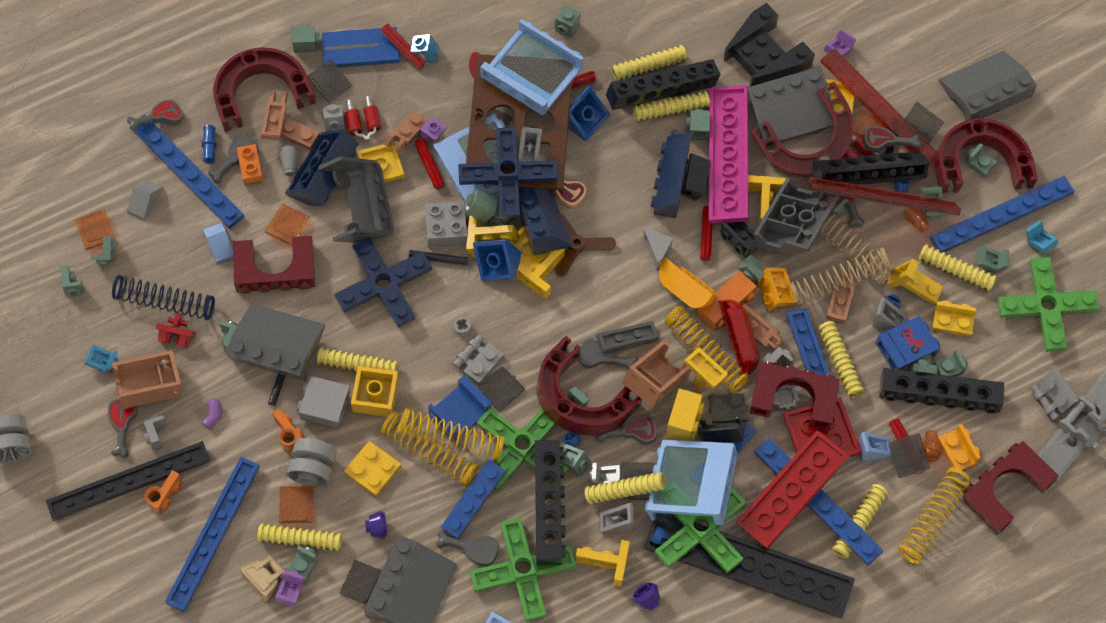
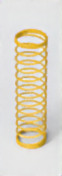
M678 306L666 317L664 323L669 328H673V333H678V338L683 339V344H689V350L695 351L710 338V334L703 337L696 347L690 348L691 343L697 340L705 332V329H701L690 342L685 343L686 337L696 331L700 323L695 324L685 336L679 337L680 333L688 328L695 318L688 320L680 331L675 332V327L689 316V312L682 315L685 311L684 306ZM716 340L709 342L703 351L706 352L711 348ZM721 345L715 347L708 356L712 357L721 348ZM726 351L721 352L714 361H719L726 354ZM731 356L727 357L719 366L721 368L731 360ZM737 362L732 363L725 371L727 373L731 371ZM738 368L728 380L722 382L726 383L725 388L729 389L730 393L738 391L749 379V375L745 373L737 378L730 387H727L728 382L738 375L742 368Z
M407 408L404 410L399 425V433L402 434L404 432L408 422V418L412 412V421L410 431L408 434V436H410L418 415L420 414L419 428L416 438H418L422 425L426 417L428 416L427 429L424 441L427 438V434L434 419L436 420L432 443L434 442L437 430L441 422L443 421V430L439 445L442 444L444 434L449 424L451 423L450 437L447 444L448 448L456 427L459 425L458 438L455 445V450L457 449L460 437L465 428L466 438L462 449L463 452L465 451L468 438L471 432L474 430V439L470 450V454H472L475 442L479 434L482 432V439L478 451V456H480L483 443L489 434V446L485 458H488L490 447L495 437L497 436V442L494 448L492 459L495 462L498 461L504 444L503 436L495 435L491 440L490 432H488L484 437V432L480 430L476 435L475 428H472L468 434L467 425L464 426L461 430V426L458 423L455 425L453 429L452 421L448 422V424L445 427L444 419H442L437 425L438 421L436 416L433 417V419L430 422L429 414H427L422 420V413L419 412L414 419L413 410L410 411V409Z
M395 411L388 416L381 429L383 435L387 434L388 438L394 437V442L400 441L402 447L407 445L408 451L413 450L414 455L420 454L421 459L427 458V463L433 462L435 468L440 466L441 472L447 470V476L453 475L454 480L460 479L461 485H469L479 469V464L474 463L470 467L472 460H470L462 474L455 478L456 471L464 462L465 456L460 459L455 470L448 474L450 466L459 455V451L454 454L448 467L442 470V464L450 455L452 447L447 450L441 463L435 466V461L444 450L446 443L441 445L435 458L429 462V455L438 445L439 439L435 440L428 454L422 457V452L430 443L433 435H430L422 449L415 453V449L424 438L426 430L420 434L415 446L409 449V443L416 436L419 426L414 429L408 442L402 445L403 438L410 431L409 426H411V422L406 427L402 437L399 440H395L399 425L394 435L389 436V432L397 423L400 414ZM394 417V419L392 420L391 424H390L389 427L386 429L388 423H389L390 420Z
M954 467L948 469L946 477L942 479L943 483L938 485V489L930 497L931 502L926 503V508L918 516V521H915L914 527L910 528V534L905 536L906 540L902 541V545L898 547L899 554L909 562L921 563L923 557L918 552L927 554L923 546L931 547L930 542L927 540L935 541V537L932 534L938 535L939 531L937 528H943V524L940 521L947 522V518L944 515H951L949 509L956 508L952 502L959 503L957 496H963L961 490L965 489L957 486L950 478L958 484L964 485L965 489L972 483L971 478L964 471ZM951 472L963 475L969 483L957 479ZM948 478L952 484L944 483V479ZM943 484L947 490L940 489V485ZM946 485L954 487L962 495L956 494L955 492L950 490ZM940 491L944 497L936 495V492ZM942 491L951 494L958 501L948 498ZM936 497L940 503L932 502V498ZM939 498H942L953 505V508L941 502ZM931 503L935 509L928 508V504ZM934 504L945 508L949 514L941 511ZM924 510H928L932 516L925 515ZM930 510L939 513L945 520L938 518ZM924 516L929 523L920 521V517ZM926 517H930V518L934 519L935 521H937V522L941 525V527L935 525L934 523H932L931 521H929ZM919 522L924 529L916 527V523ZM922 523L931 526L937 531V533L932 532L931 530L926 528ZM912 529H916L921 536L912 534ZM919 530L926 532L933 539L924 536ZM911 535L918 543L908 540L907 537ZM914 536L923 539L929 544V546L921 543ZM908 542L912 548L903 545V543ZM911 543H914V544L918 545V546L921 547L925 552H922V551L918 550V549L915 548ZM901 549H904L911 557L917 560H914L907 556L905 553H903Z

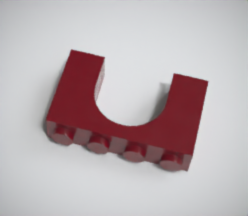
M312 236L292 237V262L286 270L277 274H267L256 267L253 240L233 241L234 286L236 292L247 294L251 291L269 292L277 289L288 291L292 288L309 289L315 287L314 244Z
M760 362L749 414L769 418L775 393L783 386L797 385L804 388L810 394L813 401L809 426L829 431L833 421L840 379L829 374L819 375L810 370L800 371L791 366L782 367L772 362Z
M1024 441L1019 445L1017 443L1012 445L1008 450L1009 454L1005 458L999 457L993 463L994 468L992 470H985L978 477L979 482L975 485L971 483L963 491L965 494L962 500L997 535L1014 519V516L994 495L993 484L1000 476L1008 473L1019 474L1025 477L1041 494L1053 485L1059 477Z

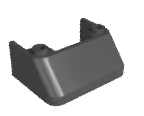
M340 156L318 166L319 170L332 171L335 183L340 187H346L353 223L345 226L344 233L332 237L333 241L355 243L368 237L375 239L393 233L394 225L383 172L377 161Z

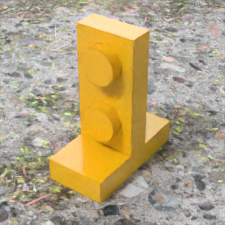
M748 175L749 191L760 192L759 224L769 209V203L773 202V193L779 192L786 178Z
M469 216L466 250L473 258L476 257L473 248L474 242L507 239L509 242L519 240V233L513 225L483 227L484 222Z
M564 249L548 252L545 260L542 263L536 264L533 271L520 263L516 277L546 300L551 295V286L544 279L564 257Z
M911 259L895 267V271L889 277L887 286L893 289L901 285L930 304L937 303L943 286L916 270L919 264L918 261Z
M700 347L684 361L696 373L693 390L698 394L707 386L714 390L728 377V373Z
M621 540L619 556L611 551L597 552L590 547L577 548L575 562L615 569L613 586L622 587L630 541Z

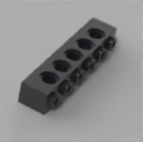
M714 59L611 82L606 92V97L612 110H617L715 87L721 74Z
M920 151L813 161L811 179L820 189L927 178L929 160Z
M883 368L880 376L879 398H884L887 401L904 400L906 403L911 404L920 402L928 406L944 405L946 408L960 407L968 411L984 410L987 413L1000 412L1004 403V382ZM901 384L906 389H899L897 385ZM917 387L924 388L926 392L919 391ZM941 389L945 391L946 394H940L937 390ZM957 392H963L966 397L959 396ZM978 394L984 395L986 399H980Z
M535 440L536 565H561L562 558H566V545H562L561 538H565V525H561V518H565V505L561 506V498H565L564 486H560V479H564V466H560V459H564V447H560L559 440ZM547 460H552L555 464L552 466H547L544 464V462ZM551 479L555 484L546 485L544 482ZM547 499H553L555 501V504L547 505L545 501ZM547 519H554L556 523L548 525L545 521ZM549 538H552L556 541V543L554 545H548L545 541Z

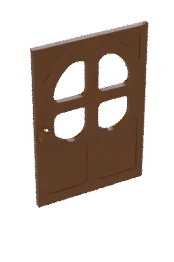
M477 54L466 164L493 163L486 155L484 143L487 140H497L496 129H489L486 126L487 114L497 107H508L515 113L514 127H516L518 160L519 140L522 127L525 124V116L532 110L481 77L480 67L484 62L490 64L496 55ZM506 56L501 62L503 66L548 94H553L573 69V65L564 60ZM572 82L547 111L554 121L553 130L550 133H542L540 144H548L551 147V152L545 161L557 160V181L518 183V187L563 190ZM504 168L501 170L504 174H511L514 172L512 168Z

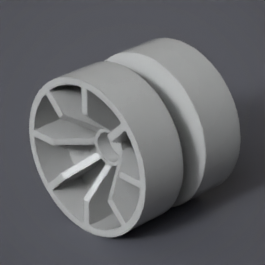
M0 415V464L23 460L32 452L30 439L27 436V421L23 415Z
M296 439L292 451L294 459H291L289 462L287 477L306 486H328L332 474L330 467L334 465L337 449L331 444L317 439Z

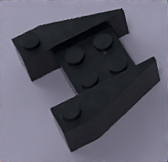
M767 2L750 14L725 48L723 60L727 61L734 57L751 75L749 87L806 71L813 65L815 54L803 41L785 53L768 35V32L776 28L779 15Z

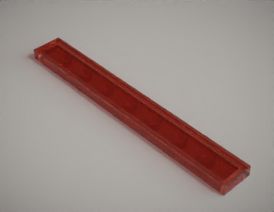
M833 49L821 59L820 62L886 129L897 137L911 138L916 134L919 136V142L922 143L920 149L903 145L909 152L920 151L929 160V166L935 161L937 151L836 49Z
M812 177L808 181L809 187L815 192L960 216L961 212L960 207L954 201Z

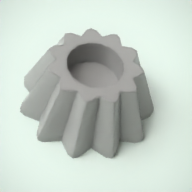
M794 385L783 386L775 393L773 404L779 407L780 410H789L796 407V402L800 400L797 396L799 391L795 390Z

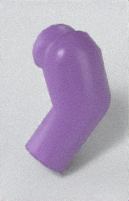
M214 398L208 401L209 415L202 421L203 425L208 429L222 416V405L218 399Z

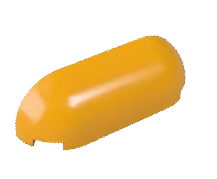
M663 258L659 268V278L665 288L692 308L707 307L715 300L717 293L715 290L683 266L679 268L670 259Z

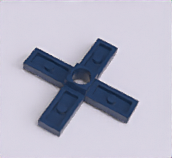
M516 127L496 128L498 163L458 164L459 185L498 184L500 219L520 218L518 183L556 182L557 160L517 162ZM504 168H512L514 172L511 174H504L501 170Z
M370 237L352 245V249L367 273L368 278L334 294L343 313L379 297L397 328L414 320L415 315L401 293L399 286L432 271V266L423 251L387 268ZM381 280H388L390 285L382 288L377 283Z

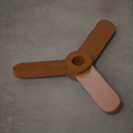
M561 214L571 247L567 248L555 272L559 277L565 276L577 255L583 250L613 249L616 246L615 239L611 237L583 238L577 235L566 217Z

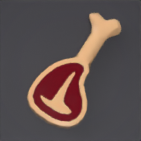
M565 180L563 190H555L560 202L569 208L577 207L584 200L587 192L586 186L579 181L567 182Z

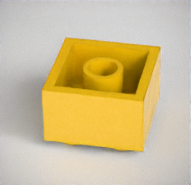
M358 366L351 400L352 413L388 417L394 412L399 385L398 371Z
M678 389L668 422L665 440H695L705 404L701 402L702 395Z

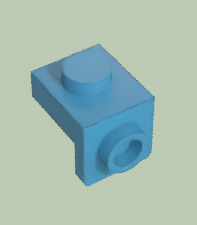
M430 34L413 36L411 52L412 54L422 53L429 63H436L440 47Z
M1040 220L1026 230L1028 245L1042 254H1046L1058 245V238L1045 231L1043 222Z
M92 344L84 364L107 373L113 369L112 363L118 362V358H116L118 351L113 350L109 352Z

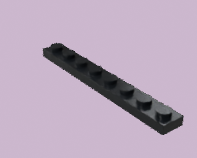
M201 441L46 500L52 520L56 521L166 479L172 470L182 473L211 461L205 445Z

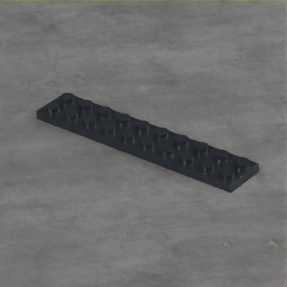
M657 513L643 549L655 552L661 546L650 541L657 526L667 532L668 538H662L666 542L681 530L684 525L675 515ZM694 523V528L700 532L708 529L707 526ZM721 531L719 532L744 558L728 574L700 543L678 560L690 566L841 619L855 578L772 549L767 550L761 545Z

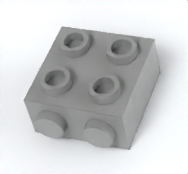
M464 201L425 204L428 247L467 245L468 226H466V220H469V215L465 213Z
M310 376L309 382H305L303 387V401L300 400L297 406L300 420L340 429L351 394L350 385Z

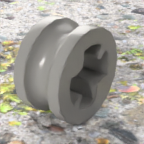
M460 316L454 320L453 327L457 335L466 336L471 332V322L467 317ZM466 323V329L462 328L463 330H460L458 324Z

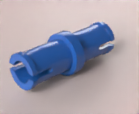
M205 125L203 127L204 135L201 146L203 148V162L205 161L207 164L215 162L217 141L215 140L216 127L213 125Z

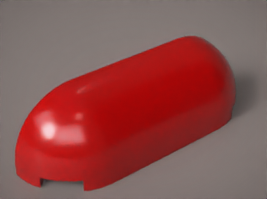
M725 299L718 301L738 367L742 368L740 374L747 373L750 375L759 364V351L747 312L735 300Z

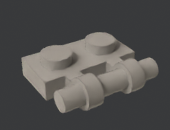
M479 334L475 339H471L468 342V347L463 352H460L456 356L457 359L453 362L457 369L464 364L466 366V369L463 371L464 375L477 385H480L504 358V353L488 342L484 348L480 346L484 338ZM475 351L478 355L472 361L468 357Z
M1057 368L1052 369L1039 380L1043 385L1042 389L1038 384H1034L1031 387L1034 392L1033 396L1037 401L1041 402L1045 408L1044 412L1053 421L1060 417L1056 412L1058 408L1061 413H1065L1079 402V399ZM1047 394H1049L1052 400L1054 401L1052 404L1047 399Z

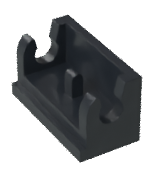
M693 153L689 155V159H687L688 171L686 182L681 190L682 195L697 201L705 194L711 160Z
M735 417L736 423L707 425L705 420H700L702 427H698V433L702 442H743L745 424L741 417Z

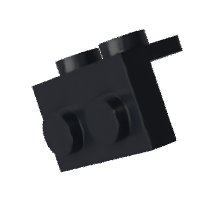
M724 222L721 224L720 233L722 238L727 242L729 241L739 255H743L746 258L758 250L755 245L754 231L745 222Z

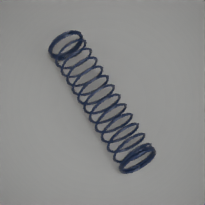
M118 275L113 283L112 298L115 300L121 298L125 302L129 299L130 303L136 301L138 305L144 302L146 307L151 304L153 308L159 306L160 310L166 308L168 312L174 309L175 313L181 311L183 315L189 312L190 317L196 314L199 319L204 315L205 320H209L214 311L215 297L212 295L206 296L203 313L199 317L198 309L202 299L201 293H199L197 298L196 311L191 315L190 308L194 299V291L190 294L188 310L186 313H183V306L187 296L186 289L182 294L181 308L177 312L175 305L179 297V288L176 289L174 294L173 307L171 310H168V302L172 293L171 286L167 291L166 304L161 308L160 302L164 294V284L160 287L158 304L154 307L153 299L156 294L157 283H154L152 287L151 301L148 305H146L145 299L149 291V281L145 284L141 303H138L137 299L142 287L141 279L138 281L136 298L133 302L130 300V296L135 284L134 278L130 281L126 300L123 299V293L127 285V276L123 278L122 275ZM119 279H120L119 290H118L117 295H116V287H117V283H118V281H119ZM211 301L210 311L208 314V308Z

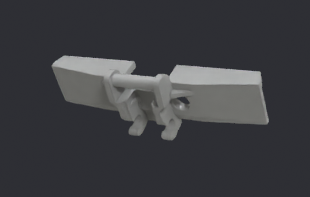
M1106 371L1100 375L1085 396L1078 398L1079 402L1067 417L1059 422L1061 428L1054 433L1038 454L1059 475L1058 479L1083 448L1087 451H1095L1099 446L1096 443L1101 435H1106V427L1102 425L1106 420ZM1080 412H1083L1079 420L1075 423L1074 426H1072V422L1076 419ZM1069 436L1073 437L1075 441L1073 447L1067 444Z

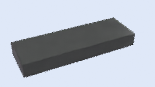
M653 321L596 335L602 354L659 340Z

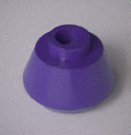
M378 511L370 515L369 520H365L366 533L370 532L371 537L384 539L387 536L384 512Z
M645 583L633 594V602L643 609L652 610L659 604L660 594L655 583Z

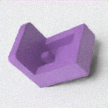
M841 29L837 37L825 46L824 51L839 61L850 53L856 38L844 29Z
M432 116L421 127V138L425 140L426 144L431 140L437 141L445 132L447 126Z
M284 570L275 601L295 607L303 587L304 576L295 571Z

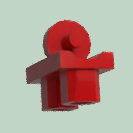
M177 313L175 318L168 317L167 322L173 324V327L157 323L156 329L159 330V342L170 344L172 333L178 334L176 345L188 348L191 337L195 338L196 332L180 328L181 326H188V321L183 320V315Z

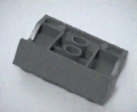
M1001 51L939 79L949 98L956 99L964 111L965 121L988 117L1033 96L1037 87L1029 72L1005 51Z
M821 66L747 88L748 98L756 116L762 141L770 138L767 129L763 131L761 128L766 121H768L780 142L834 127L831 116L817 95V91L824 88L826 90L824 95L828 101H832Z
M786 178L754 232L756 249L772 254L809 252L841 196V192L826 188L820 189L819 187L812 192L798 188L790 178Z
M251 303L231 337L226 355L237 362L306 381L307 366L312 352L318 348L325 324Z
M398 535L364 609L366 617L378 618L388 623H432L457 563L414 540Z

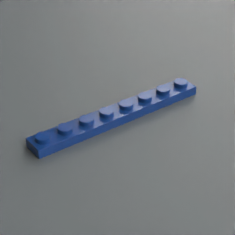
M154 123L141 125L136 131H133L229 229L245 218L244 214Z
M1064 175L931 235L930 240L936 250H940V253L949 251L1071 196L1074 193V189Z
M770 438L755 450V454L776 475L791 460ZM822 489L807 505L867 566L883 554V549Z
M240 457L165 600L166 605L182 612L186 611L260 468L259 464Z

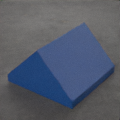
M588 86L570 105L568 129L583 140H587L610 116L591 86Z
M504 239L473 243L481 281L513 279L516 277L522 252L511 242Z

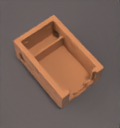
M665 340L629 368L622 382L652 408L685 382L692 371L685 363L682 369L680 367H673L669 363V358L665 355L670 346Z
M173 350L112 363L122 409L182 396L181 381Z

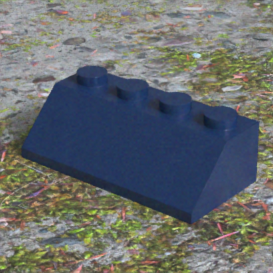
M345 130L321 132L285 194L309 206H323L327 202L331 190L337 184L333 179L332 171L319 170L318 166L340 156L353 157L359 143Z
M689 132L667 136L666 143H662L661 154H664L663 161L659 160L657 172L661 173L660 178H656L654 185L657 195L652 196L651 201L654 215L671 218L677 217L691 133Z
M518 187L520 218L533 256L571 247V242L552 189Z

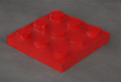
M841 397L836 399L833 421L829 431L809 426L813 405L783 413V418L796 453L818 430L846 452L849 457L861 454V449Z

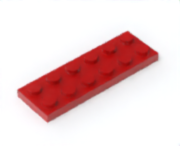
M817 430L740 516L736 524L768 550L848 460L849 455Z

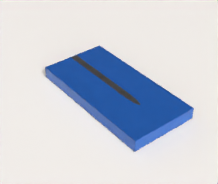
M382 28L322 33L324 68L400 63L399 50L381 32Z

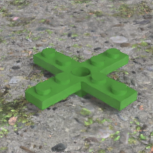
M1050 257L1031 258L1029 264L1035 294L998 297L1000 318L1037 316V319L1040 318L1046 352L1064 351L1067 349L1061 314L1098 311L1099 303L1096 290L1057 293ZM1041 302L1050 303L1053 309H1045Z
M491 408L477 421V426L487 433L490 432L492 437L495 435L504 437L503 445L506 447V450L500 455L498 461L494 462L506 471L495 487L497 491L501 489L523 462H526L535 469V440H543L556 425L542 408L523 430L517 429ZM520 440H525L529 442L530 446L525 450H521L515 444ZM547 460L544 462V464L547 466H552L555 464L552 460ZM560 462V466H564L565 476L569 468Z
M675 482L660 493L658 497L665 505L696 506ZM731 488L724 523L746 506L747 503L734 488ZM674 514L684 527L654 552L664 565L669 568L700 543L727 574L744 559L717 530L721 525H715L712 516ZM698 521L705 522L708 525V529L700 532L694 528V523Z
M521 517L500 522L510 561L471 570L470 575L474 591L476 593L516 583L525 621L529 622L545 618L546 612L537 577L576 568L571 546L566 547V558H562L561 565H536V555L531 556ZM519 563H527L531 567L530 571L525 574L517 572L515 568Z

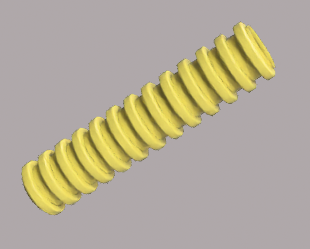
M679 45V48H669L668 51L663 50L662 53L659 51L657 54L652 53L651 56L646 55L645 58L642 56L640 59L635 58L634 61L629 60V62L625 61L623 64L619 63L618 66L613 65L612 73L616 81L621 78H631V75L637 76V74L641 75L642 72L647 73L648 70L653 71V69L658 70L659 67L664 68L665 65L667 67L670 64L675 65L676 62L681 63V60L685 62L687 60V53L685 48Z
M706 91L703 94L700 92L697 95L695 93L691 94V96L688 94L686 97L682 95L680 98L663 99L662 102L657 100L656 103L652 101L651 104L647 102L645 105H634L633 113L637 122L640 119L644 121L646 118L663 117L664 114L668 116L670 113L674 115L675 112L679 114L681 111L685 113L686 110L690 112L692 109L709 108L710 98Z
M927 244L923 246L918 257L920 261L923 259L925 263L929 262L931 266L934 264L936 268L940 267L942 271L947 270V273L951 272L953 276L958 275V278L961 279L962 277L964 281L969 280L971 284L975 283V286L980 285L982 289L986 288L988 292L992 289L997 279L996 275L991 276L989 272L988 274L984 273L985 270L980 271L978 267L973 268L974 265L969 266L967 262L962 263L961 259L958 261L956 257L951 258L950 254L947 256L945 252L940 253L939 249L929 248Z
M825 322L818 328L819 332H821L820 335L824 337L823 342L826 343V348H829L828 353L830 358L833 359L832 362L835 364V369L838 370L837 374L840 375V380L843 381L844 390L848 392L846 394L847 397H857L863 393L864 388L861 387L862 384L859 381V377L856 376L857 372L854 370V366L851 365L852 361L849 359V354H846L847 349H845V345L842 343L843 340L840 338V333L837 332V327H834L836 325L835 322Z
M321 347L317 354L318 365L323 363L324 366H327L329 364L330 367L354 369L356 372L358 366L398 371V362H391L389 359L388 361H385L384 358L379 360V357L373 359V356L367 358V355L362 357L361 354L342 353L340 350L336 352L335 349L332 351L329 348L324 350V347Z
M657 472V474L641 475L639 478L633 477V479L628 478L627 480L622 479L621 481L616 480L615 482L611 481L610 483L606 482L604 484L587 486L585 488V498L589 504H594V502L611 501L612 499L616 500L617 498L635 496V494L651 493L653 490L657 492L659 489H665L666 479L662 472Z
M878 484L871 486L865 499L862 500V504L859 505L855 515L852 516V520L864 532L865 528L872 521V517L875 516V512L879 510L878 507L882 505L881 502H884L885 497L888 495L887 490ZM839 538L832 550L837 556L848 559L849 553H852V550Z
M261 523L257 534L258 541L262 542V540H265V543L269 541L273 544L275 542H278V544L284 543V545L290 543L291 546L297 544V546H310V548L316 547V549L322 547L323 550L329 548L330 551L335 549L337 552H339L342 545L341 533L336 535L335 532L329 534L328 531H325V533H322L320 530L318 532L316 530L309 531V529L304 531L302 528L297 530L296 527L290 529L288 526L284 528V526L277 527V525L271 527L270 524L265 526L264 523Z

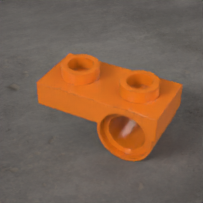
M256 144L237 147L244 185L263 182Z
M278 408L272 414L274 421L282 430L279 434L281 447L286 452H292L295 440L304 438V434L298 427L294 428L291 424L293 421L286 412L282 413ZM289 437L294 438L291 443L284 442Z
M172 470L161 488L154 486L147 489L145 499L153 512L161 515L164 510L166 511L169 508L174 493H178L182 486V479L179 473ZM154 496H160L158 501H151Z

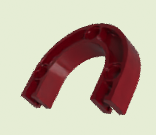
M266 47L248 49L231 57L219 70L213 86L214 101L224 132L231 130V126H228V121L225 119V117H230L231 115H234L233 119L236 121L237 127H243L235 103V93L245 79L256 74H272L283 79L291 90L297 109L304 107V103H302L301 97L298 94L305 92L307 93V98H309L310 105L316 104L314 92L302 65L290 54Z
M835 82L830 83L828 88L829 91L833 90L837 97L831 102L824 95L826 91L824 88L817 91V95L831 116L834 125L832 138L822 150L810 155H800L787 150L779 141L768 121L764 122L763 127H761L763 131L767 129L770 138L762 141L757 135V131H759L757 127L751 130V135L760 150L775 168L792 176L811 177L813 161H818L823 156L829 159L845 157L853 137V116L846 99ZM840 104L844 109L842 112H835L833 106ZM768 144H775L777 149L774 152H769L766 150Z
M976 118L955 125L947 132L936 152L934 167L938 187L942 188V194L948 192L947 189L950 182L947 179L952 181L953 193L960 191L964 183L958 160L959 151L967 146L980 143L997 150L1005 158L1009 166L1014 189L1022 188L1025 180L1022 177L1023 174L1026 176L1028 183L1027 189L1033 188L1038 180L1032 152L1026 141L1014 129L995 120Z
M565 336L546 355L541 364L536 385L537 398L541 408L555 424L572 433L600 435L617 429L641 406L642 399L637 396L631 403L628 402L626 399L630 397L632 391L626 386L612 401L600 407H584L568 399L560 387L559 378L578 359L581 347L576 345L572 352L565 354L563 351H566L571 343V339Z

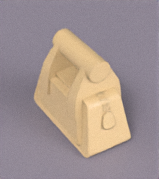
M268 556L261 562L258 560L242 566L240 569L241 576L264 602L269 601L276 591L278 582L282 579L284 573L283 568L272 556ZM268 567L275 572L273 575L267 570Z

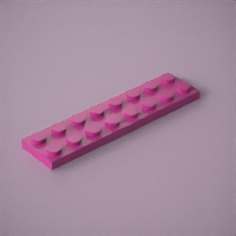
M748 85L710 88V224L749 221Z

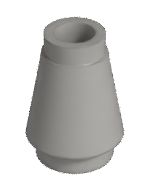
M284 146L279 153L284 175L293 176L296 174L299 152L295 146Z

